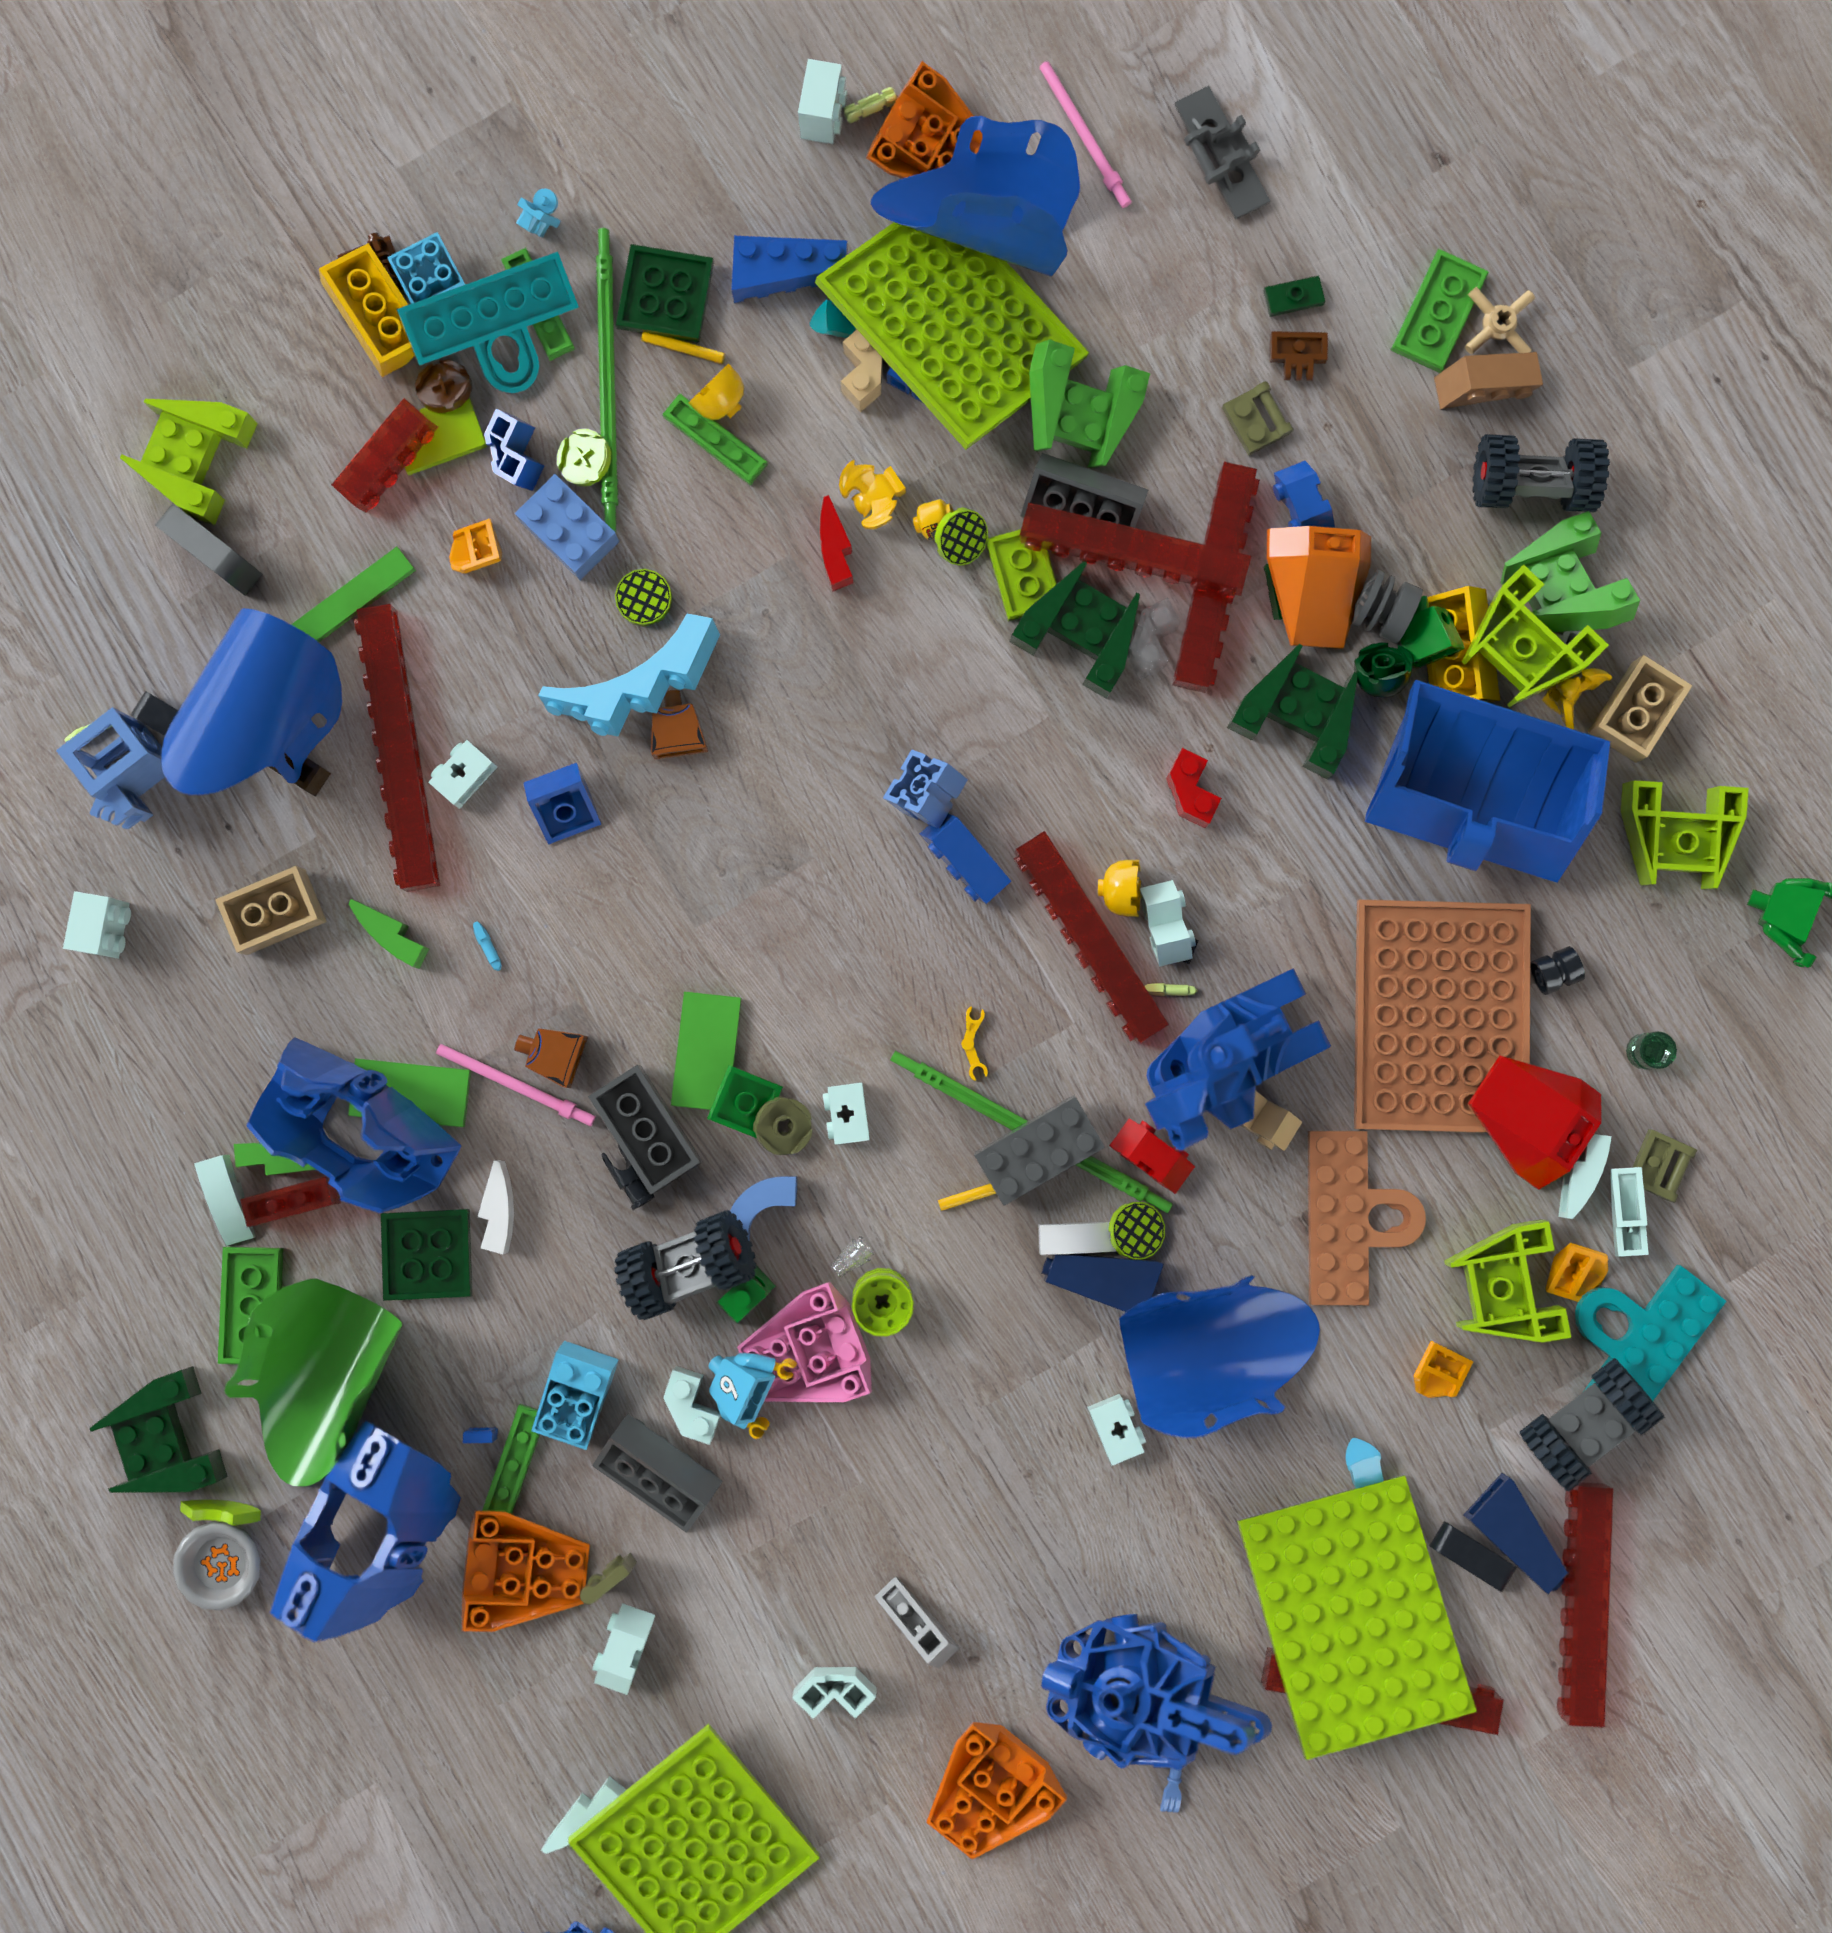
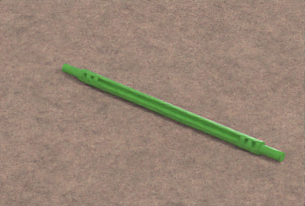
M600 228L598 229L599 255L596 256L601 435L608 442L611 450L610 466L607 473L601 479V504L604 506L605 523L616 533L618 479L613 257L610 255L609 229Z
M896 1050L890 1059L895 1064L914 1073L915 1078L922 1080L924 1083L931 1085L933 1088L942 1091L1011 1130L1027 1122L1022 1117L945 1076L923 1062L919 1064ZM1092 1156L1076 1164L1079 1168L1127 1193V1195L1136 1198L1140 1202L1144 1200L1166 1213L1172 1207L1173 1203L1149 1191V1187L1145 1184H1141L1136 1179L1130 1178V1176L1121 1173Z

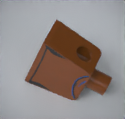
M680 690L667 691L664 696L665 707L659 708L657 714L652 713L651 754L654 759L708 752L693 704L682 705Z
M538 1028L534 1039L520 1034L514 1051L529 1055L525 1065L526 1068L562 1087L571 1088L588 1036Z

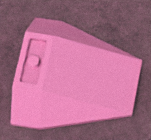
M830 1282L803 1291L737 1347L739 1353L764 1355L775 1358V1362L781 1363L784 1359L791 1358L797 1363L795 1368L784 1366L785 1371L794 1373L788 1380L781 1379L777 1371L772 1372L776 1377L764 1402H847L872 1392L870 1356L850 1303Z

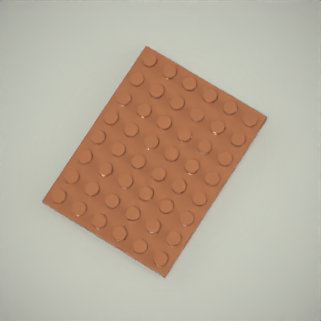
M1357 900L1354 1129L1487 1132L1469 1106V1101L1499 1055L1530 1064L1531 904Z

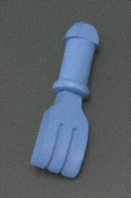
M1170 1768L1167 1777L1169 1782L1163 1792L1160 1811L1179 1812L1182 1795L1179 1783L1182 1782V1769L1175 1770Z

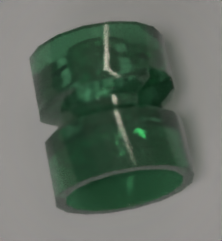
M1659 1031L1648 1032L1632 1037L1627 1044L1626 1054L1630 1063L1638 1069H1661L1673 1063L1676 1058L1677 1047L1673 1038L1668 1034Z

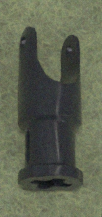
M618 1144V1148L626 1161L625 1170H619L614 1167L605 1153H602L601 1156L619 1189L624 1190L631 1201L632 1210H635L651 1201L655 1196L654 1194L650 1195Z

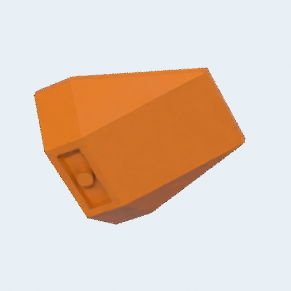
M921 61L899 94L875 136L866 158L889 175L902 179L943 167L953 157L961 125L966 119L974 115L947 79ZM975 130L970 143V150L975 154L979 151L983 137L980 130Z
M1316 526L1267 529V562L1290 646L1301 644L1304 647L1344 648L1354 617L1355 605L1364 587L1371 565V536L1361 530Z
M475 1510L468 1533L462 1587V1631L494 1632L584 1604L580 1598V1593L586 1585L590 1545L505 1511Z
M973 1722L955 1743L926 1823L968 1857L974 1859L1049 1820L1067 1800V1796L1049 1763L1005 1727L997 1724Z

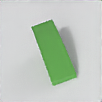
M351 899L349 906L368 934L393 956L414 968L420 969L429 948L404 937L409 926Z
M261 1143L234 1144L236 1167L265 1164L266 1175L316 1170L309 1164L302 1167L288 1158L272 1156Z

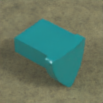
M827 299L815 311L809 324L814 331L820 334L834 335L842 338H848L856 331L854 325L836 305Z

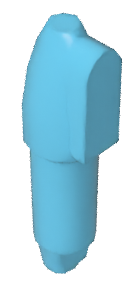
M478 921L474 922L473 929L478 944L481 946L492 968L500 971L502 967L501 961L491 942L490 935Z

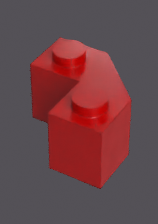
M1182 748L1166 780L1169 789L1172 791L1179 816L1206 828L1210 824L1222 798L1196 786L1208 760Z
M1129 1118L1109 1146L1123 1158L1144 1171L1157 1183L1176 1194L1195 1168L1187 1160L1189 1154L1184 1150H1178L1175 1146L1172 1148L1154 1135L1156 1130L1142 1120L1138 1124Z

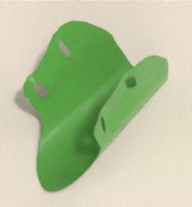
M317 1278L307 1279L283 1287L265 1297L254 1308L245 1328L238 1367L235 1374L226 1383L224 1390L229 1398H254L258 1401L264 1446L268 1460L277 1475L285 1483L292 1486H310L322 1480L330 1473L352 1440L402 1328V1322L378 1304L340 1286ZM258 1324L269 1325L272 1328L271 1336L268 1338L256 1336V1326ZM244 1380L258 1381L257 1383L248 1386L238 1385L239 1382Z

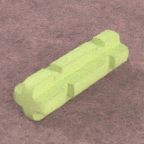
M892 87L882 90L880 95L875 93L857 101V105L852 103L844 108L846 120L849 123L860 120V116L864 118L882 110L885 105L886 107L894 105L897 100L895 91Z

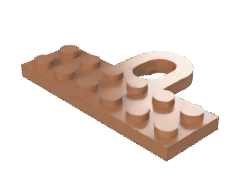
M1308 1131L1309 1304L1369 1305V1247H1404L1415 1242L1424 1230L1426 1223L1425 1210L1415 1195L1400 1189H1368L1367 1131ZM1378 1204H1386L1391 1209L1401 1211L1403 1221L1398 1226H1392L1386 1231L1378 1232L1369 1224V1212Z

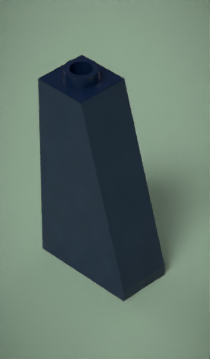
M1053 1254L1052 1258H1046L1041 1274L1045 1275L1044 1281L1049 1284L1127 1312L1138 1304L1152 1298L1164 1264L1157 1260Z
M1501 1473L1463 1516L1546 1594L1556 1591L1564 1583V1577L1568 1572L1515 1482L1507 1475Z

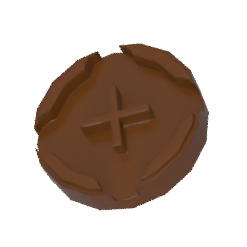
M441 360L439 364L434 366L431 363L418 374L415 382L417 397L423 407L431 412H452L469 399L472 391V380L465 367L456 361Z

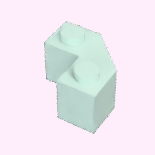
M1173 880L1140 888L1142 911L1145 921H1148L1151 933L1150 942L1159 967L1193 959L1191 947L1196 946L1192 929L1187 930L1183 921L1182 907H1186L1182 890L1177 891Z
M676 1366L672 1370L663 1399L682 1436L710 1445L721 1416L720 1412L695 1403L704 1375Z
M623 1603L618 1614L612 1613L607 1626V1630L611 1631L604 1653H598L592 1669L597 1671L595 1684L626 1695L628 1694L654 1622V1614Z
M814 1667L794 1688L792 1698L812 1719L833 1698L856 1719L876 1698L877 1688L856 1667Z

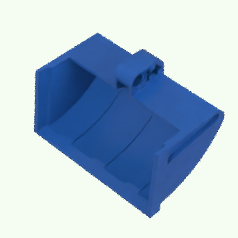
M1415 680L1409 691L1405 716L1391 746L1375 794L1367 809L1365 822L1448 848L1447 863L1477 871L1482 861L1486 860L1558 883L1602 815L1611 741Z

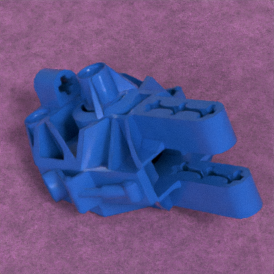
M1294 968L1201 1011L1188 1027L1148 1067L1146 1076L1155 1098L1146 1102L1145 1106L1156 1129L1166 1128L1172 1144L1178 1150H1184L1208 1137V1128L1202 1113L1210 1112L1230 1129L1254 1119L1256 1086L1331 1047L1319 1020L1292 1032L1280 1008L1306 995Z
M1137 1614L1115 1616L1104 1621L1098 1620L1067 1636L1061 1642L1057 1660L1047 1665L1042 1677V1689L1050 1691L1046 1707L1049 1717L1071 1737L1083 1741V1746L1092 1756L1099 1760H1104L1108 1756L1122 1769L1129 1765H1153L1155 1768H1174L1175 1770H1180L1195 1760L1199 1742L1229 1753L1238 1754L1268 1737L1272 1731L1271 1720L1265 1713L1211 1694L1216 1666L1210 1664L1211 1661L1207 1655H1201L1185 1642L1181 1643L1167 1632V1627L1163 1622L1139 1625ZM1092 1629L1090 1635H1088L1086 1632ZM1107 1629L1113 1631L1114 1642L1104 1643ZM1075 1640L1081 1645L1082 1652L1080 1655L1074 1651L1073 1645ZM1116 1677L1125 1678L1130 1681V1684L1125 1681H1115L1109 1685L1107 1683L1110 1679ZM1112 1693L1119 1698V1708H1116L1111 1702ZM1139 1695V1707L1137 1712L1134 1714L1133 1711L1135 1709L1137 1701L1136 1696ZM1061 1699L1067 1703V1713L1063 1712L1060 1707ZM1256 1722L1255 1728L1259 1729L1260 1732L1255 1733V1728L1251 1725V1723Z

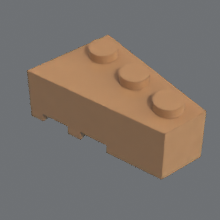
M1537 352L1464 356L1434 377L1440 410L1513 397L1524 399L1532 396L1533 391L1543 385Z

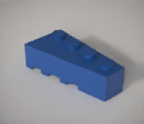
M734 235L731 289L734 303L743 302L747 298L757 297L759 299L769 297L768 294L783 291L785 293L794 292L798 288L808 286L811 288L818 287L815 283L817 276L848 255L847 240Z

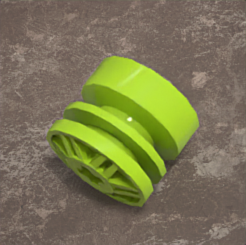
M876 1268L867 1271L857 1280L852 1294V1312L860 1327L874 1336H890L898 1333L908 1324L913 1314V1297L909 1283L900 1273L890 1268ZM884 1294H887V1301L889 1303L882 1302L878 1305L876 1295L882 1297Z

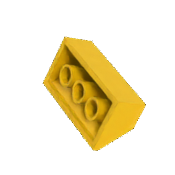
M369 243L319 268L321 284L381 377L407 365L415 354L396 309L407 306L408 303Z
M1465 586L1427 597L1430 607L1445 608L1449 612L1465 647L1464 650L1427 665L1429 684L1488 703L1500 701L1496 668L1480 652H1477L1465 665L1462 663L1488 610L1486 589Z

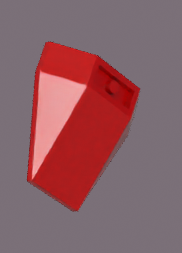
M1500 1055L1468 1103L1514 1173L1538 1190L1571 1171L1601 1124V1094L1582 1079Z

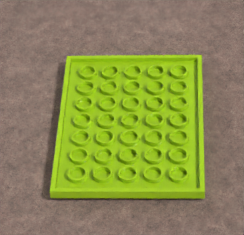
M896 222L887 226L818 275L815 281L818 287L965 450L1031 401L1029 371L1036 344L1050 339L1075 348L1070 370L1085 360L1089 354L1086 348L1007 261Z
M1405 1475L1237 1521L1304 1759H1313L1476 1712Z

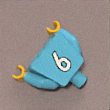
M738 1353L736 1356L725 1358L720 1355L715 1356L708 1366L715 1374L709 1392L717 1403L721 1417L742 1429L749 1428V1434L752 1438H761L765 1433L763 1430H767L770 1423L766 1418L757 1417L776 1377L772 1372L777 1371L781 1379L788 1380L794 1373L785 1371L784 1366L795 1368L797 1365L796 1361L787 1358L778 1363L775 1362V1358L752 1353Z

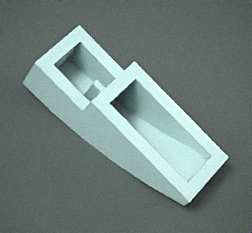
M1594 1134L1571 1171L1563 1175L1558 1217L1573 1219L1584 1207L1603 1173L1612 1136Z
M221 1155L194 1163L211 1215L226 1246L256 1238L241 1182L236 1180L230 1155Z
M1642 1167L1611 1169V1204L1615 1256L1649 1255Z
M609 1776L592 1800L582 1793L547 1838L541 1851L547 1854L569 1845L568 1837L619 1797L626 1789Z

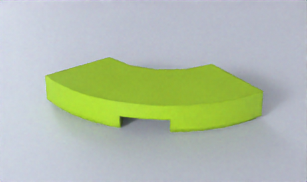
M201 1499L181 1501L180 1512L192 1521L212 1520L234 1526L261 1520V1510L240 1502Z

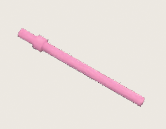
M1048 61L1042 63L1039 69L1104 177L1103 182L1108 191L1113 192L1122 208L1129 206L1132 201L1122 186L1123 180L1120 175L1111 168Z
M440 1044L436 1051V1054L558 1111V1115L564 1118H573L590 1127L595 1121L596 1116L577 1108V1104L567 1099L562 1101L443 1044Z

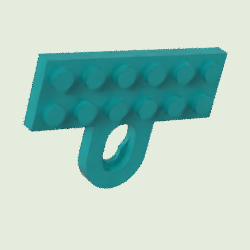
M555 252L396 310L419 365L473 347L482 372L489 384L505 393H518L529 388L536 380L539 372L538 355L527 326L579 308L559 252ZM500 336L512 338L518 346L519 355L517 359L519 367L513 373L505 371L502 364L497 362L492 355V343Z
M1676 1265L1644 1309L1618 1290L1598 1287L1586 1292L1578 1301L1575 1309V1322L1582 1336L1609 1356L1601 1368L1613 1358H1616L1654 1401L1727 1301L1684 1267ZM1608 1308L1610 1311H1620L1627 1317L1629 1323L1628 1330L1623 1337L1612 1339L1603 1332L1602 1325L1596 1319L1599 1309ZM1592 1379L1584 1390L1595 1383V1381Z

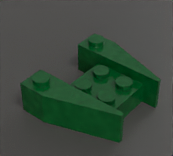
M1083 561L1025 611L1009 642L1034 656L1047 632L1096 660L1082 685L1107 699L1125 669L1140 594L1136 592L1128 608L1079 580L1087 565Z
M1298 644L1241 700L1227 728L1252 741L1258 734L1264 720L1268 717L1314 741L1302 767L1325 779H1329L1334 775L1347 750L1358 675L1356 672H1353L1342 687L1295 663L1303 645Z
M193 1366L152 1380L89 1428L90 1432L111 1425L125 1470L127 1481L108 1488L109 1493L191 1492L228 1477L219 1449L191 1458L174 1403L202 1394Z

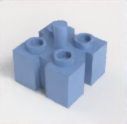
M911 750L900 768L904 771L899 780L894 779L883 799L903 814L915 819L919 818L924 823L939 829L953 807L950 801L951 798L957 799L968 779L948 763L936 758L931 759L923 753Z

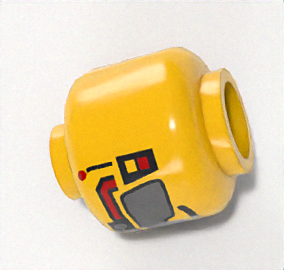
M942 499L919 505L917 516L913 517V524L917 534L922 533L927 540L935 539L936 529L942 518L947 513L954 512L950 503L946 504Z

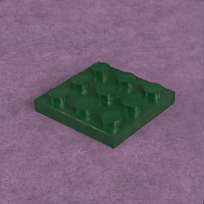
M630 244L616 320L617 329L638 333L646 332L700 343L714 259L712 257Z
M470 1209L380 1213L383 1301L472 1296Z

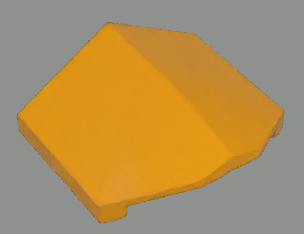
M490 518L453 532L454 541L449 555L452 570L466 574L501 561L502 550Z
M1569 1243L1553 1258L1545 1288L1546 1292L1578 1302L1586 1292L1601 1285L1609 1271L1607 1254Z
M1431 1341L1413 1376L1415 1391L1428 1398L1456 1397L1474 1361Z

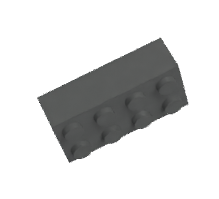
M641 1065L634 1066L588 1096L650 1195L658 1192L703 1162Z
M1074 1094L977 1150L974 1156L1003 1206L1097 1153L1105 1148Z

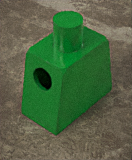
M1422 596L1414 616L1401 638V646L1410 652L1413 659L1412 668L1416 669L1465 649L1449 612L1445 608L1430 607L1427 596Z
M757 1265L756 1269H754L756 1274L752 1280L732 1287L716 1302L735 1324L745 1317L776 1287Z

